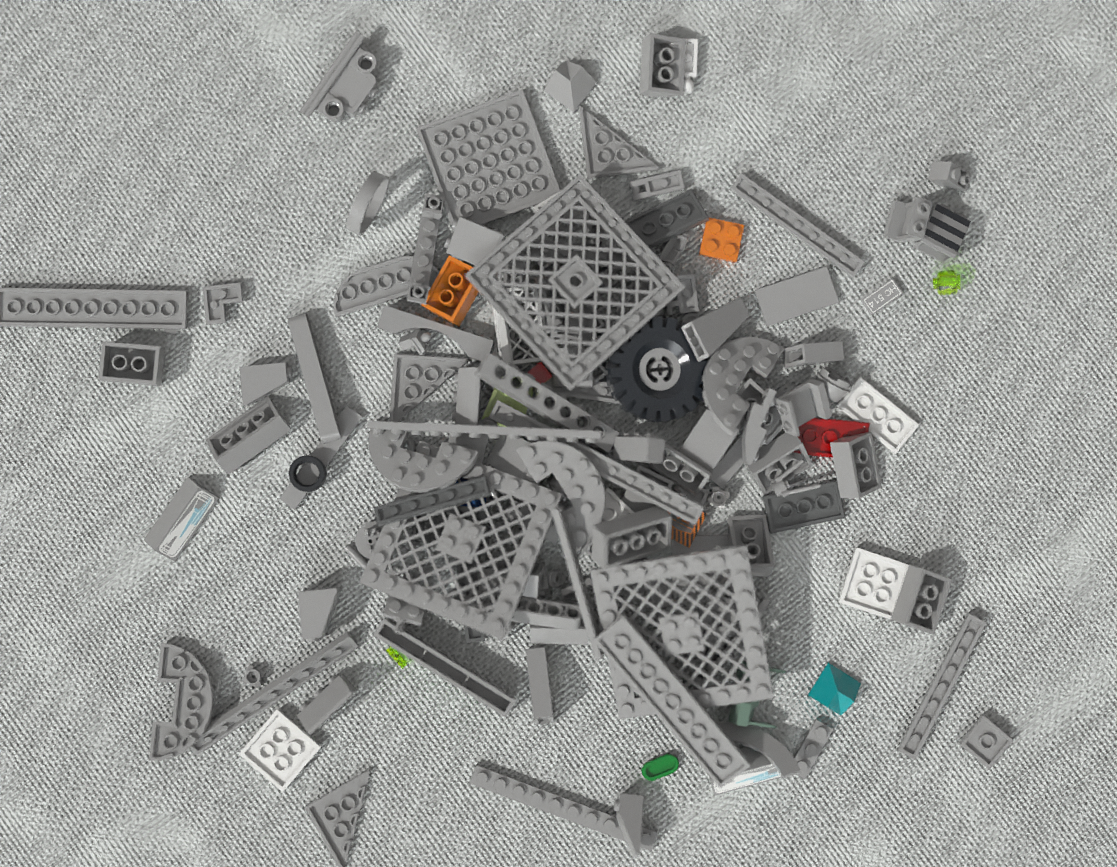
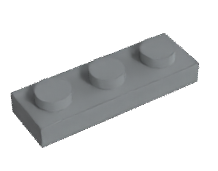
M817 719L814 720L794 756L801 769V773L797 774V776L804 780L833 731L831 727Z

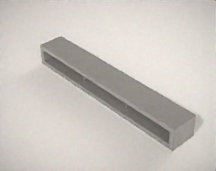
M386 617L383 618L373 636L506 718L516 702L515 697L404 628L402 634H399V630L398 633H395L396 623Z

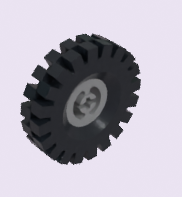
M662 316L651 318L611 354L609 360L606 361L605 371H608L606 381L607 386H611L613 391L611 393L615 401L620 402V407L625 412L632 413L635 418L648 420V422H666L686 416V413L692 412L698 406L697 403L704 399L702 377L708 358L698 362L681 328L686 323L677 322L678 319L662 318ZM650 359H652V363L647 369L665 368L669 365L670 372L666 381L663 378L668 374V371L648 373L654 379V382L648 378L646 365Z

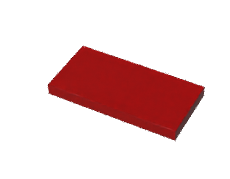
M815 417L798 427L800 433L798 438L808 455L833 458L830 442L842 437L869 432L870 423L837 419L826 420ZM795 450V451L792 452V453H801V452H800L799 450Z

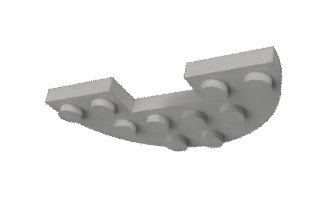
M758 337L737 338L722 345L707 362L702 377L703 398L706 407H709L713 414L712 418L727 434L731 435L750 406V403L735 394L745 375L751 369L763 378H766L784 351V347L770 340Z
M373 429L369 431V452L375 467L388 482L407 491L429 492V490L448 487L455 483V480L463 474H467L479 457L478 451L442 441L439 451L434 458L403 448L409 435L408 431H404V434H392V430H384V433H373Z
M540 441L516 449L536 483L552 473L556 477L573 505L565 511L574 545L579 549L592 537V525L602 521L605 510V489L597 468L581 451L561 442Z
M161 643L157 682L176 683L172 722L153 721L148 761L171 759L194 746L206 731L214 708V689L204 665L191 652L167 643Z

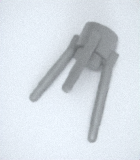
M803 459L795 463L780 476L774 478L776 482L771 483L777 498L821 487V484L791 490L792 487L805 483L806 479L791 484L786 479L782 480L804 462Z

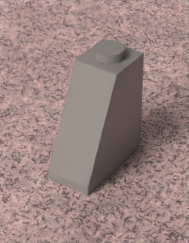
M842 341L804 343L785 348L783 351L785 368L843 361L844 348Z
M286 362L239 367L242 404L244 406H251L288 385L290 378L293 377L292 368Z

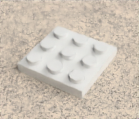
M855 547L838 602L891 620L909 565Z
M277 709L242 749L239 755L283 792L322 746L282 711Z

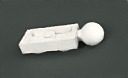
M683 38L686 39L683 93L689 94L694 89V83L691 78L697 77L698 39Z

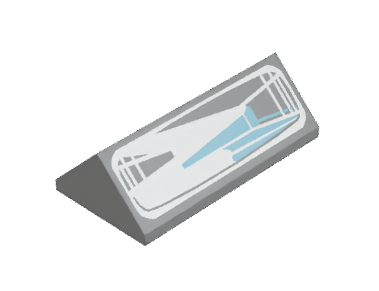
M187 477L146 535L144 541L154 551L176 561L220 498L190 477Z
M745 746L738 749L751 763L748 769L721 789L710 777L709 780L713 794L716 796L778 779L781 776L763 753Z

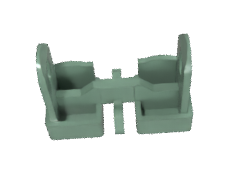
M743 660L741 663L748 668L747 661ZM738 667L736 676L741 679L746 672ZM769 667L771 672L786 673V670ZM760 700L731 704L729 722L745 727L749 724L777 728L767 722L752 720L754 709L759 705Z

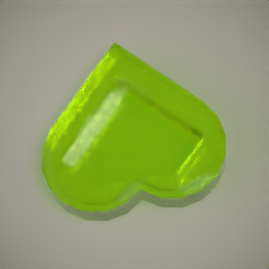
M390 646L386 650L402 669L407 666V662L393 647Z

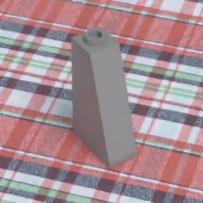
M740 298L682 326L681 328L698 362L711 356L747 319L749 313Z
M541 645L530 646V649H526L534 723L535 725L554 723L545 647H541Z

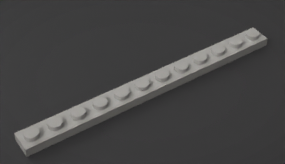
M498 400L489 415V418L506 427L552 429ZM539 437V440H533V441H535V442L546 441V440H547V437ZM558 438V441H555L567 444L581 451L592 461L600 476L696 525L704 510V507L579 442H566V438Z
M368 421L367 429H373V433H384V430H392V434H404V431H411V435H423V432H430V436H442V432L450 433L451 437H461V433H467L469 437L481 438V434H488V438L500 439V435H508V439L519 440V436H527V440H539V437H547L546 441H558V438H566V442H578V438L586 439V443H597V439H602V431L384 421Z

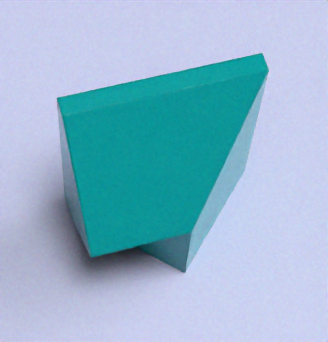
M828 662L808 695L841 716L855 702L861 683Z

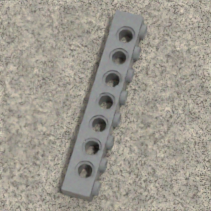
M489 353L484 356L474 374L476 377L562 429L593 431L597 427L599 431H602V439H597V443L586 444L601 453L610 452L615 437L619 435V432L615 430V426L607 422L604 424L593 413H586L581 405L568 402L566 396L561 393L555 394L551 391L552 388L544 383L539 384L534 381L535 377L528 373H521L516 365L503 362V358L498 354ZM497 367L503 371L501 378L495 373ZM514 377L519 380L517 388L512 385ZM530 387L535 390L533 398L528 394ZM546 397L551 400L550 407L545 405ZM563 407L566 408L568 412L566 417H563L561 415V409ZM579 417H581L584 422L582 427H579L577 424V419Z

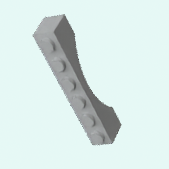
M390 304V306L384 305L377 326L378 329L395 335L417 329L438 332L455 341L465 351L469 359L481 362L486 354H491L494 346L491 336L482 333L480 336H477L470 329L462 328V330H459L452 323L444 322V324L437 322L436 318L426 316L425 319L419 317V313L408 310V312L400 310L401 307Z

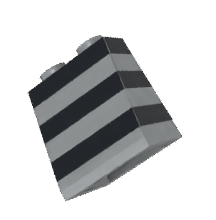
M936 204L931 209L924 239L915 240L912 248L946 265L955 259L971 221L967 220V217L961 213L950 211V208L944 204Z

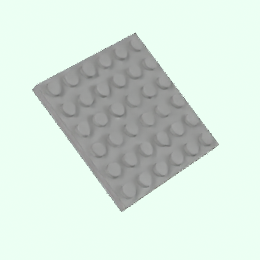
M523 89L416 128L440 196L445 197L444 207L451 225L454 218L458 220L459 216L485 225L532 208L560 191Z

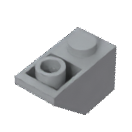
M932 161L928 180L938 186L967 192L971 181V173L952 161Z

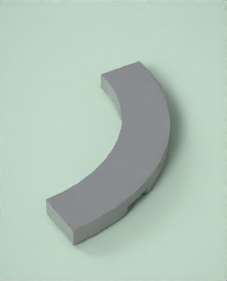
M716 722L732 742L742 743L744 746L763 753L775 766L782 779L801 773V769L792 754L784 745L768 733L750 725L745 727L731 722Z

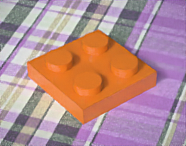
M709 218V221L705 223L699 255L736 263L744 225Z

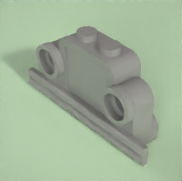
M355 31L300 109V113L310 118L315 111L329 121L338 123L343 120L345 114L355 118L365 112L370 98L373 99L378 93V84L374 77L377 71L376 58L372 53L360 48V45L366 38L364 35Z

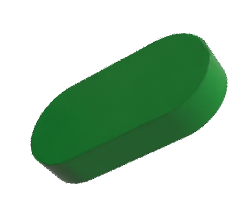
M667 753L645 762L641 772L646 780L654 781L676 772L679 767V761L675 755Z

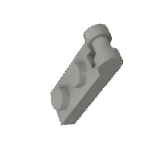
M681 170L628 183L629 188L633 192V202L685 189ZM645 186L646 192L640 193L639 187Z

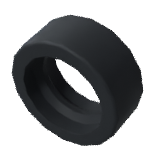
M309 455L300 456L295 459L288 473L292 485L304 492L318 490L323 486L327 477L326 467L323 462ZM303 463H313L319 470V477L312 485H303L297 479V469Z

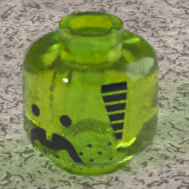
M955 270L939 271L937 278H933V289H937L939 295L956 294L961 289L960 274H957Z

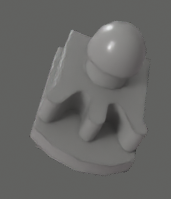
M417 329L410 334L402 336L398 344L402 350L415 347L420 355H425L427 348H429L427 344L430 343L431 334L423 333L421 329Z

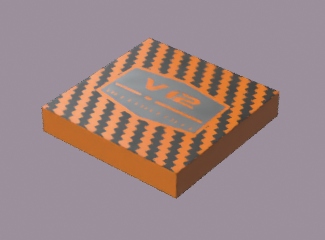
M667 511L672 516L671 539L690 548L707 513L702 511L696 525Z

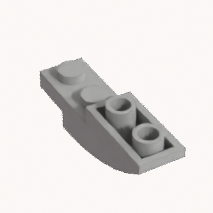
M771 388L765 389L759 404L750 403L742 431V456L744 464L750 466L757 461L759 457L758 449L760 445H764L767 439V430L762 428L761 425H764L768 419L769 414L767 412L769 407H773L777 397L775 394L777 391Z

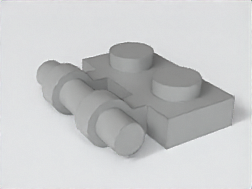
M694 274L675 276L685 286V289L677 295V301L671 300L664 307L666 309V316L674 315V307H679V314L699 312Z

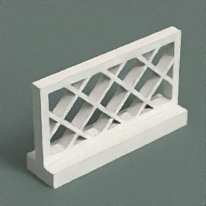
M514 287V296L521 297L525 288ZM504 288L508 293L511 292V288ZM528 288V290L533 291V297L538 298L537 289ZM533 302L527 303V309L530 307L534 311H538V302H534L535 307L532 305ZM492 307L499 356L503 358L502 361L514 365L542 361L539 357L535 358L529 353L532 350L531 348L526 351L518 345L522 338L517 343L510 339L509 333L513 328L511 327L509 330L508 323ZM517 347L525 355L521 360L513 361L512 352Z

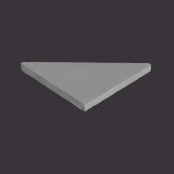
M578 106L587 179L660 170L659 166L649 160L647 156L627 143L625 139L609 129L582 106Z
M394 353L389 422H399L467 363L468 358Z
M370 768L304 807L338 867H345L371 773Z

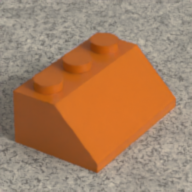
M449 255L428 292L426 305L421 304V306L460 327L479 293L465 277V274L473 267Z

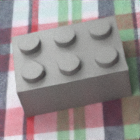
M102 341L98 380L162 387L165 348Z
M909 565L891 620L934 635L952 579L920 567Z

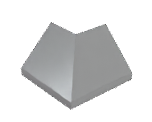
M566 60L555 69L544 92L575 113L578 106L581 105L597 82L581 65Z

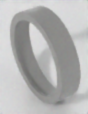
M373 171L367 177L351 206L346 229L359 236L367 231L385 198L389 177L377 171Z

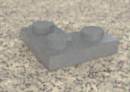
M242 283L202 287L206 325L227 323L225 304L244 302Z

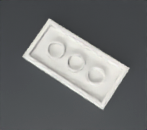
M860 376L851 386V392L843 397L836 407L853 421L870 423L869 432H872V436L892 453L896 454L920 424Z

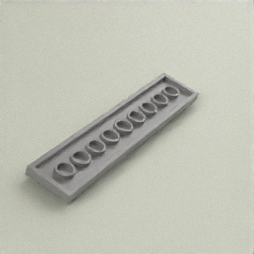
M0 288V327L187 330L188 291Z
M622 615L593 639L720 789L751 766L748 759L625 615Z

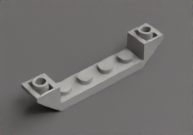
M428 193L425 195L408 286L407 301L425 305L427 302L430 274L445 198L443 196Z

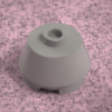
M825 366L816 375V380L824 382L828 401L838 402L851 392L850 388L853 382L847 377H842L832 368Z

